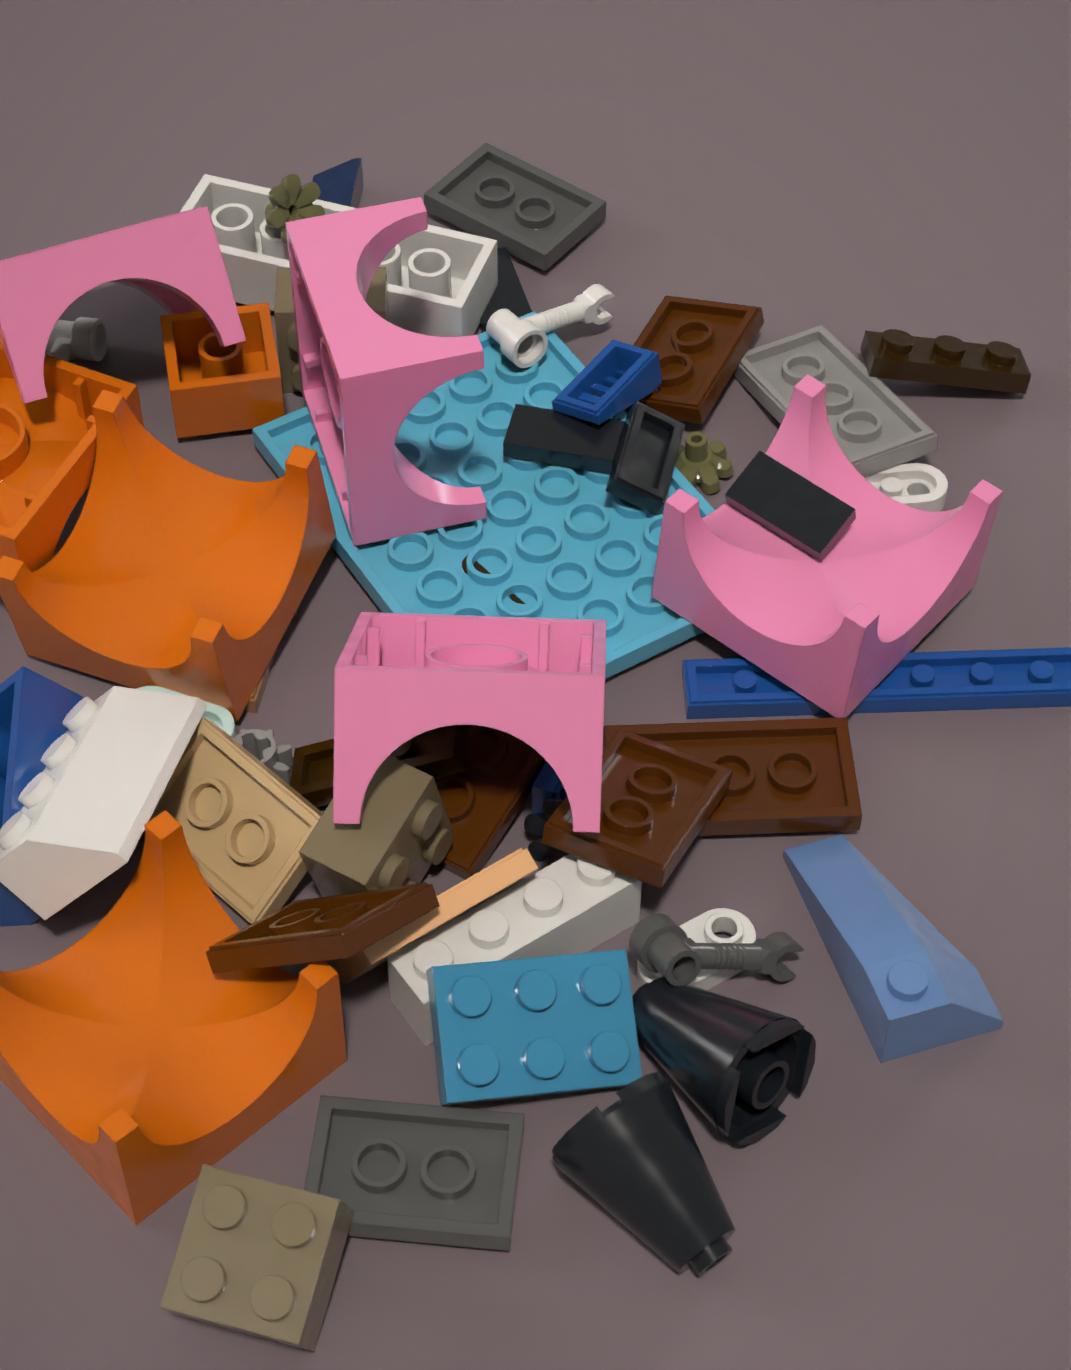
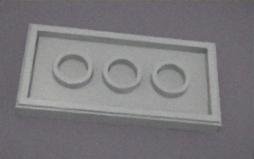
M823 325L748 350L733 373V376L780 424L789 406L794 386L807 374L827 385L825 402L830 427L841 450L863 477L937 451L938 435L878 377H869L866 366Z

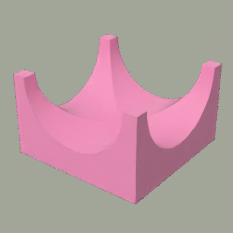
M417 197L285 222L301 392L353 546L487 518L486 500L480 486L470 488L455 487L432 479L410 463L395 446V439L400 426L420 400L447 381L484 368V350L478 335L438 337L408 331L383 319L365 301L371 281L386 255L405 238L428 229L427 210L422 198Z
M208 206L159 217L0 260V341L9 361L22 403H29L47 397L44 383V357L50 334L60 316L78 297L94 287L107 282L123 284L145 293L160 304L168 314L200 311L210 323L221 347L246 341Z
M807 374L794 386L786 414L765 454L855 508L856 519L824 560L820 562L730 506L727 502L712 513L701 518L699 500L679 488L664 504L651 597L835 718H844L863 701L975 586L1003 491L982 479L969 492L967 500L962 506L938 512L916 509L888 497L869 483L855 469L841 450L827 416L825 402L827 385Z
M361 612L334 667L333 823L360 824L366 790L373 775L382 762L403 743L419 734L440 727L478 725L511 734L534 748L551 765L563 784L571 806L573 832L600 833L606 620Z

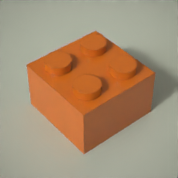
M269 303L237 306L246 341L225 347L220 346L214 330L200 311L160 316L177 438L253 429L285 415L281 373Z

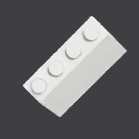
M113 686L95 701L88 696L80 700L62 722L68 728L66 733L56 739L43 754L41 762L46 765V768L35 776L19 795L18 800L24 805L21 811L14 814L0 829V882L40 917L47 920L128 863L145 829L144 824L151 818L207 705L199 697Z

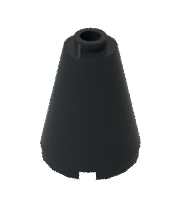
M664 977L642 985L632 996L639 1042L722 1136L731 1139L735 1143L744 1146L760 1141L776 1129L787 1117L778 1108L789 1092L800 1097L806 1088L815 1063L816 1041L813 1034L804 1029L805 1026L798 1020L689 984L674 986Z
M657 1071L647 1074L617 1091L616 1094L621 1100L615 1102L602 1112L596 1106L556 1143L552 1149L554 1155L552 1157L563 1173L676 1271L682 1273L693 1267L697 1274L701 1276L719 1264L733 1251L726 1240L736 1229L672 1087L661 1073Z

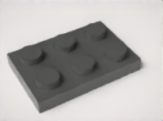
M484 143L424 193V205L429 213L473 235L497 240L498 248L506 247L508 253L544 271L551 267L606 218L605 200L488 143Z
M321 1095L304 1190L340 1199L354 1211L347 1236L510 1251L524 1135V1113Z

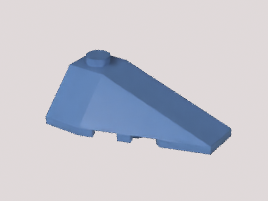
M842 834L784 849L783 858L880 1063L1002 1028L1004 1021L977 968Z

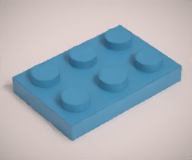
M626 949L432 966L426 970L441 1106L625 1087L643 1077Z

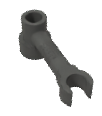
M652 914L642 919L634 927L629 939L630 951L649 971L660 973L674 986H684L691 983L698 976L701 969L755 970L761 974H769L780 982L789 981L796 977V975L782 962H778V960L786 952H802L804 950L785 932L772 933L765 939H757L753 943H695L691 938L687 937L682 928L665 914Z

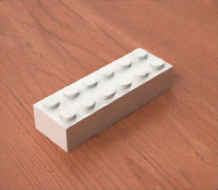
M204 174L180 212L208 206L235 302L246 305L269 303V309L274 311L277 268L290 267L288 246L281 240V227H269L266 223L265 208L271 203L268 197L271 189ZM318 199L312 202L313 205L322 206L325 215L358 209ZM428 225L427 230L417 232L398 243L379 265V267H386L389 322L405 330L430 336L460 337L474 335L480 324V318L498 285L497 240Z

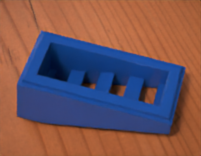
M612 340L552 401L553 410L600 425L633 405L635 401L648 396L661 385L662 376L659 354Z

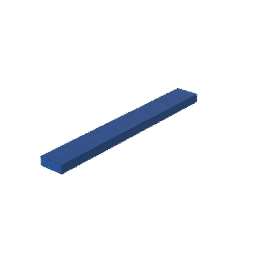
M1071 647L910 652L850 714L1070 707ZM745 658L683 660L682 679L687 719L829 714Z

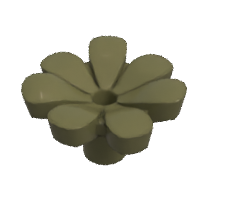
M290 174L282 178L281 185L275 186L270 190L268 197L271 203L265 208L266 223L269 227H281V240L287 244L285 222L325 215L322 206L313 205L312 203L321 194L319 186L315 182L301 186L299 176Z
M694 431L686 436L685 446L680 444L675 467L694 488L697 483H700L704 493L714 494L720 490L718 477L728 478L734 473L731 461L725 459L727 451L726 446L722 442L717 440L708 444V438L705 433Z

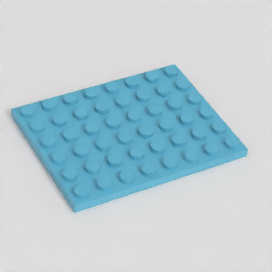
M533 311L519 318L522 319L537 313ZM487 331L478 334L484 350V368L460 375L431 391L409 412L397 433L395 446L410 463L424 474L441 483L455 487L470 488L480 486L486 500L487 518L353 546L307 406L252 429L255 447L279 478L285 475V462L294 445L317 451L336 531V536L331 546L382 613L606 620L605 679L704 632L651 597L664 505L654 515L606 492L610 476L608 473L503 456V441L515 405L520 404L553 410L552 401L585 368L553 331L546 333L548 346L543 357L536 364L528 368H519L501 352L500 344L489 336ZM623 410L610 419L625 421L627 412ZM674 466L666 500L680 488L699 500L701 518L715 511ZM466 556V569L468 575L462 569V561ZM477 561L491 574L477 571L473 566L474 562ZM515 594L525 604L512 601L508 595Z

